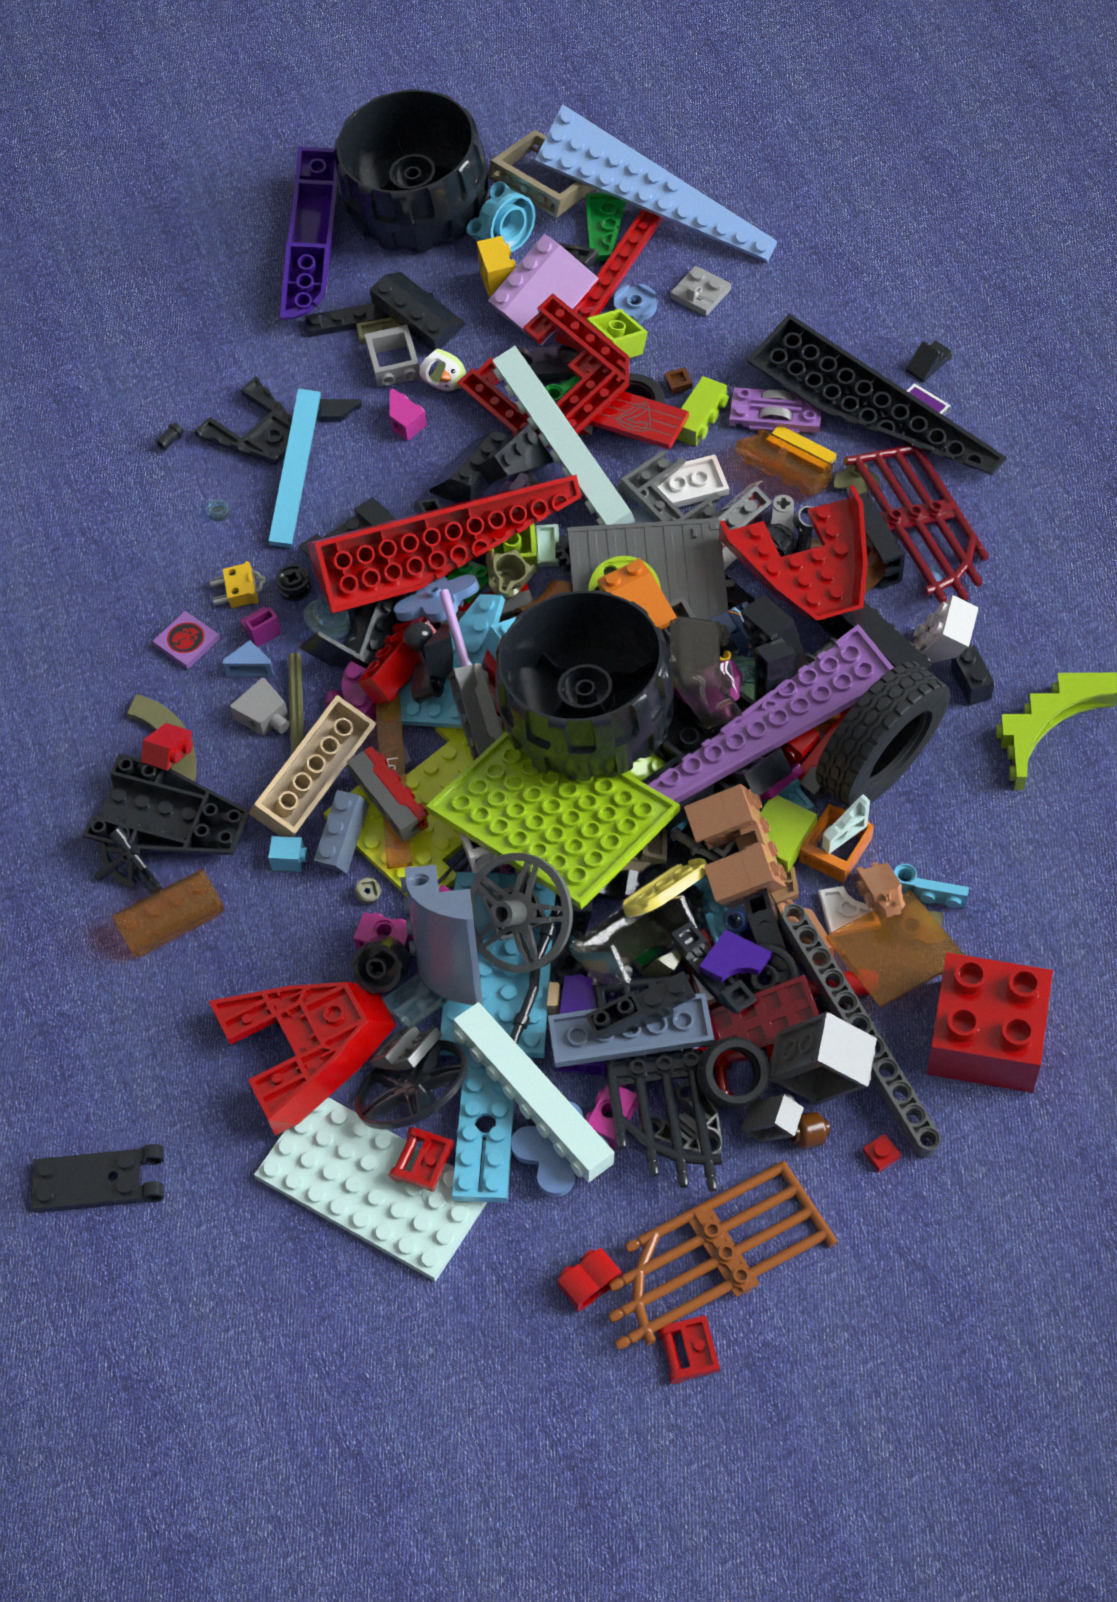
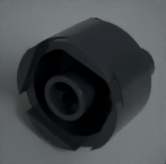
M384 934L378 935L366 942L353 955L351 961V968L353 967L354 972L353 977L362 989L370 993L387 992L393 989L407 975L411 955L399 940Z

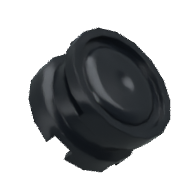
M291 564L283 567L277 573L276 581L279 593L283 599L296 602L304 599L310 593L309 576L304 567L300 568L298 565Z

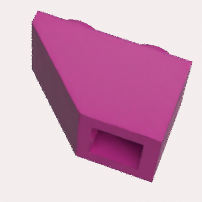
M391 389L390 420L392 430L409 441L427 426L425 410L420 405L411 402L403 393L400 394L396 390Z

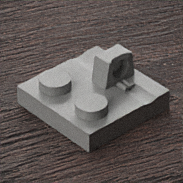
M695 265L670 292V298L707 316L731 290V283Z

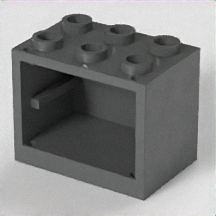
M829 1012L777 1031L770 1063V1081L816 1105L866 1088L871 1080L870 1073L875 1057L877 1038Z

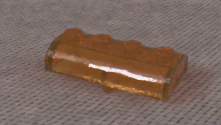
M763 428L756 435L737 440L735 446L736 455L742 457L744 463L762 467V472L771 476L777 475L781 477V481L787 485H797L801 488L800 491L806 495L812 496L824 491L834 473L830 472L833 470L832 463Z
M201 868L195 873L112 914L111 917L133 957L139 956L140 958L219 917L225 909L214 886Z

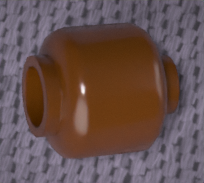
M818 1112L802 1113L795 1136L789 1137V1139L801 1149L820 1147L826 1142L827 1136L830 1134V1125Z

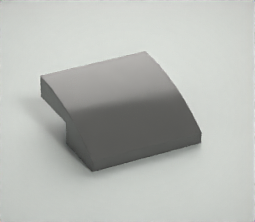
M414 1024L398 1029L370 1060L372 1066L387 1070L414 1068L442 1034L437 1027L419 1032Z

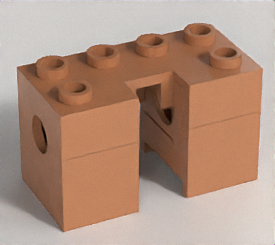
M739 784L684 806L697 843L704 840L707 842L708 850H712L736 840L740 852L704 866L717 903L730 909L744 904L743 897L765 889L769 893H773L786 888L784 882L787 879L785 870L782 865H778L776 856L779 855L778 849L774 841L770 842L768 836L770 826L765 817L762 818L759 810L762 808V803L757 794L754 795L751 789L748 790Z

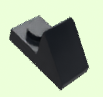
M936 340L931 345L922 342L907 366L906 372L924 383L952 358L953 351Z

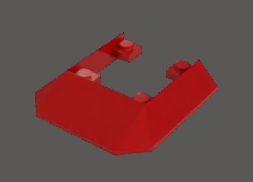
M552 293L537 307L539 313L523 327V330L538 344L542 343L554 331L580 353L568 364V367L581 380L556 403L578 435L629 387L630 358L629 355ZM490 357L478 370L472 368L457 384L509 430L515 432L529 424L527 421L529 416L526 412L522 414L517 405L495 387L500 381L493 372L496 367L492 361L493 359ZM538 429L534 430V432L538 436L540 432L538 431Z

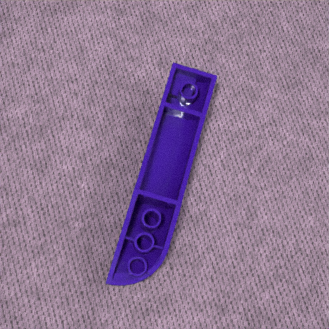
M298 147L292 213L288 240L286 242L280 320L295 319L309 313L320 303L326 291L338 186L334 148Z

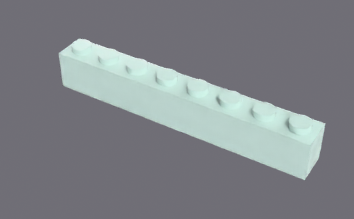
M479 1002L453 1019V1035L461 1045L465 1044L469 1048L472 1058L477 1063L481 1062L486 1067L488 1076L494 1082L498 1081L502 1085L503 1092L510 1100L514 1099L519 1104V1109L525 1118H531L535 1122L541 1136L544 1138L548 1137L552 1141L557 1154L562 1158L566 1157L572 1170L578 1177L583 1176L589 1183L614 1164V1151Z

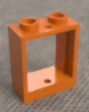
M829 804L800 848L799 862L844 883L873 837L874 825L868 821L867 827L855 835L861 839L847 861L828 854L816 846L829 825H833L846 811L842 807H835Z

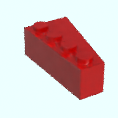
M425 616L395 624L392 629L395 634L393 636L389 635L384 642L387 646L378 650L375 655L378 660L370 663L359 679L358 684L374 704L393 701L398 695L397 691L411 680L410 676L420 659L417 652H413L405 645L403 634L405 628L413 622L426 623L434 634L436 630Z

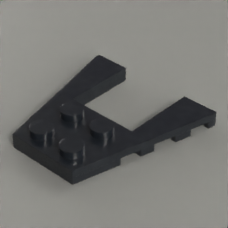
M255 376L241 389L242 396L269 413L242 438L211 417L194 431L198 438L277 465L286 455L293 417L287 414L281 403L273 398L267 387H264L260 383L259 378Z

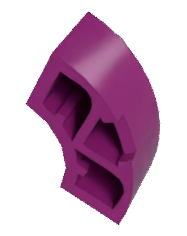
M350 661L342 678L344 700L375 721L379 716L378 706L374 704L358 684L366 669Z

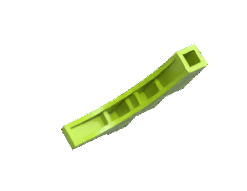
M1117 672L1058 673L1056 683L1051 684V693H1030L1028 703H1024L1023 714L1001 715L1000 724H996L995 734L996 739H1000L1001 748H1007V758L1012 759V766H1009V780L1014 781V790L1025 789L1029 757L1037 743L1050 729L1062 720L1077 713L1095 708L1116 706Z

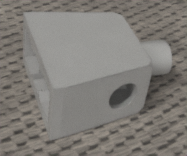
M261 678L230 705L233 719L260 735H267L273 728L279 733H284L290 726V722L285 719L288 711L284 700L265 678Z

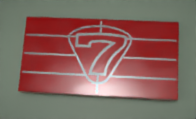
M623 391L589 425L670 450L689 418V411Z

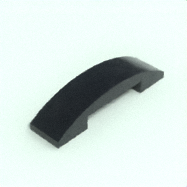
M692 921L671 933L670 936L675 947L693 975L725 1008L737 1015L757 1001V998L742 980L736 982L732 976H729L721 983L699 972V966L710 950L706 947L707 939Z

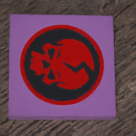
M184 611L153 640V645L188 670L220 640V636L204 623Z

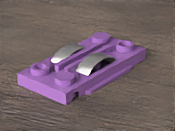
M734 387L729 426L740 424L743 427H749L750 430L773 432L776 427H785L795 433H819L822 411L817 410L792 392Z

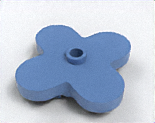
M463 575L447 581L446 577L443 576L431 582L423 589L417 590L415 595L398 602L394 607V612L400 621H410L424 616L433 623L447 620L439 592L444 589L449 590L456 614L458 606L463 607L464 605L463 599L474 595L479 590L478 581L474 575Z
M570 1102V1104L583 1117V1113L580 1107L577 1104ZM524 1126L518 1129L511 1138V1149L514 1157L522 1163L538 1165V1185L544 1194L550 1197L566 1195L572 1189L575 1180V1173L571 1168V1163L566 1157L562 1158L557 1154L552 1141L548 1137H542L536 1126ZM599 1135L608 1144L607 1140Z

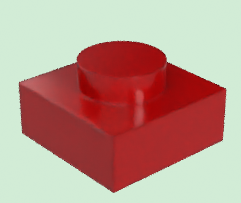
M886 1134L863 1147L864 1155L878 1172L901 1159V1153Z

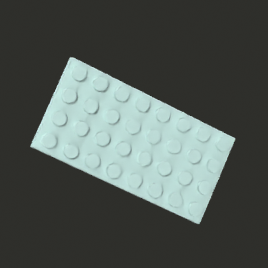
M329 1097L302 1122L284 1131L254 1174L255 1179L435 1282L487 1204V1202L453 1201L452 1192L455 1167L446 1163L434 1192L391 1179L388 1174L391 1168L395 1167L406 1140L388 1130L373 1129L366 1126L356 1112ZM415 1147L405 1169L406 1171L411 1172L421 1148Z

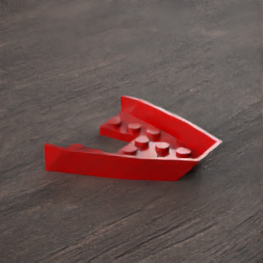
M854 485L850 486L847 499L808 509L807 515L822 546L780 557L764 521L732 530L728 529L724 520L720 521L718 539L768 590L804 618L818 621L863 608L868 561L863 502Z
M351 982L291 985L209 1001L213 1013L230 1045L278 1022L295 1054V1057L248 1079L274 1135L302 1122L363 1066L397 1026L379 992L370 993L362 989L357 983Z

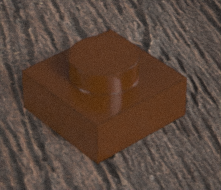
M686 367L664 373V379L671 394L693 389V382Z

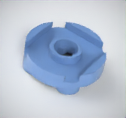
M630 284L625 285L614 295V310L622 309L640 325L656 312V294L652 288L644 284H637V287H630ZM637 301H639V304H637V305H633V304L631 303V302L636 303Z

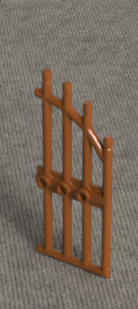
M785 1160L638 1236L637 1239L630 1240L624 1245L628 1253L639 1249L640 1246L643 1247V1250L634 1269L621 1275L620 1278L613 1279L608 1284L611 1291L621 1289L623 1285L633 1282L632 1300L620 1306L619 1309L616 1308L608 1314L610 1322H615L622 1319L623 1316L635 1312L639 1328L627 1333V1336L618 1338L614 1342L618 1350L624 1349L630 1343L633 1344L642 1338L646 1345L650 1346L656 1342L653 1333L730 1291H732L736 1298L752 1291L753 1288L760 1285L756 1277L824 1240L829 1248L838 1243V1240ZM780 1174L789 1187L723 1222H720L713 1209ZM796 1196L803 1207L802 1210L736 1245L727 1233L728 1231ZM809 1218L818 1231L752 1267L748 1266L742 1256L743 1253ZM687 1223L690 1224L696 1234L695 1237L651 1259L660 1237ZM703 1245L710 1259L644 1294L645 1275ZM715 1268L719 1270L725 1280L724 1282L654 1320L648 1321L644 1306Z

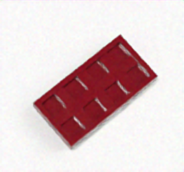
M805 975L753 994L757 1001L737 1015L724 1006L709 1011L712 1031L716 1041L727 1037H742L757 1044L760 1049L775 1043L777 1031L820 1015Z

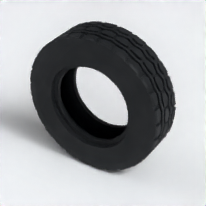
M915 661L903 662L885 673L857 700L831 735L817 764L815 778L818 785L847 808L863 794L870 800V803L874 802L907 771L934 735L950 701L948 686Z

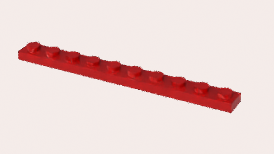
M641 210L598 273V280L574 308L576 313L585 320L600 314L664 218L646 210ZM556 335V342L573 348L560 336Z

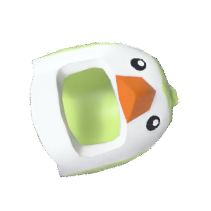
M436 349L421 363L420 376L429 385L448 392L461 388L457 382L466 374V370L456 356L441 349ZM435 361H439L436 369L429 376V369L431 365Z

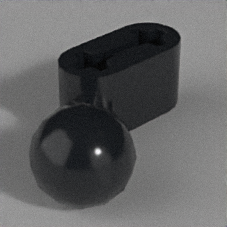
M424 622L411 623L405 628L403 634L405 645L413 652H417L420 659L414 667L410 690L413 700L417 703H424L441 697L445 685L444 678L429 676L427 673L424 645L433 636V631Z

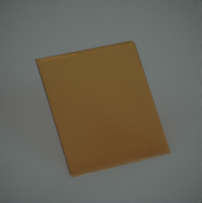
M911 890L902 895L905 906L901 909V914L886 918L884 915L877 917L875 912L871 911L829 933L825 937L880 1007L942 974L946 952L965 955Z

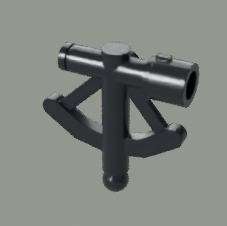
M120 826L108 835L118 847L108 846L106 841L99 843L100 859L104 867L97 871L94 877L97 881H102L111 875L119 883L133 888L137 884V881L133 879V866L135 865L140 872L147 867V864L139 855V847L131 845L128 841L127 833ZM109 852L122 853L114 860H111L109 857ZM128 862V873L126 876L118 868Z

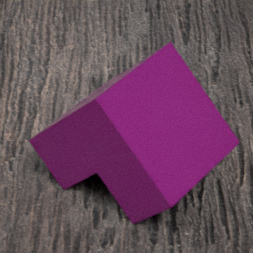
M264 606L239 620L242 630L256 647H260L282 634L278 617L270 607L266 608Z

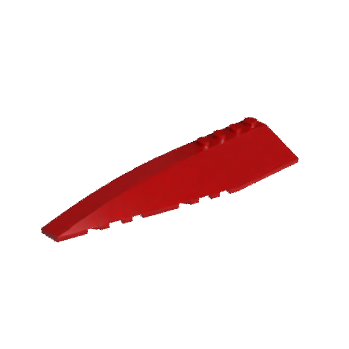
M571 475L308 542L307 545L314 571L330 612L336 613L423 589L431 582L442 578L452 570L463 566L466 562L484 554L513 535L526 530L530 525L540 522L548 515L582 498L577 475Z

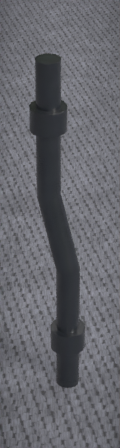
M551 910L549 917H560L561 911ZM557 922L542 925L539 933L540 940L536 947L539 959L545 955L549 942L555 937ZM541 968L530 972L529 989L519 1013H516L512 1022L514 1027L510 1037L517 1045L523 1030L527 1029L530 1022L529 1014L539 991Z

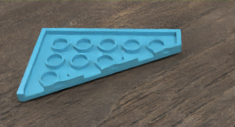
M480 594L458 621L469 661L472 665L481 663L483 670H486L483 658L487 649L482 643L490 627L499 623L505 602L502 595ZM452 638L454 669L461 667ZM445 679L442 696L424 703H417L413 700L410 692L411 680L382 717L386 724L463 729L448 679Z

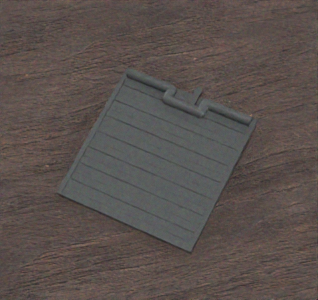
M719 518L568 527L573 592L588 591L593 572L604 561L616 556L640 558L657 574L661 591L668 603L684 596L697 621L702 626L707 619L728 611L726 588L733 587L735 584L734 580H725L722 542L718 539L720 520ZM612 567L606 568L604 575L615 571V569ZM706 638L704 646L696 650L713 662L716 657L713 647L717 643L711 645Z

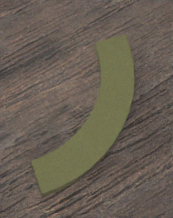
M136 694L127 712L129 718L140 721L153 730H157L165 723L186 729L180 719L167 707L142 695ZM194 745L190 754L173 765L171 769L196 782L197 756Z

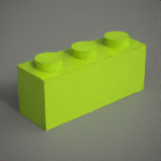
M702 376L681 408L689 411V418L676 438L677 440L696 447L701 439H705L711 423L714 424L716 422L720 409L725 408L728 403L727 385Z

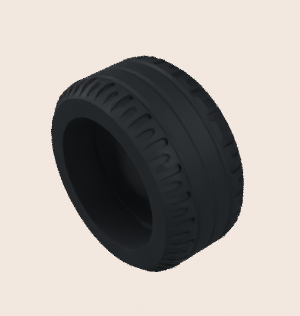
M742 1037L723 1038L708 1046L702 1053L697 1065L698 1085L704 1096L719 1107L738 1109L749 1106L761 1098L768 1087L770 1080L768 1059L762 1049L748 1039ZM727 1050H735L745 1055L753 1068L752 1085L746 1093L739 1096H731L724 1093L717 1086L713 1077V1065L717 1056Z

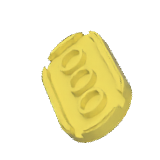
M691 859L688 861L689 865L685 866L678 864L631 894L623 902L622 908L625 915L632 917L650 912L706 875L704 866L707 863L705 859Z

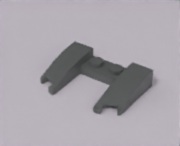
M664 450L620 480L618 489L632 504L638 502L656 522L718 518L724 513V511L717 513L714 504L720 500L717 493L685 515L668 499L658 486L685 465L686 461L679 457L676 463L664 459L666 453Z

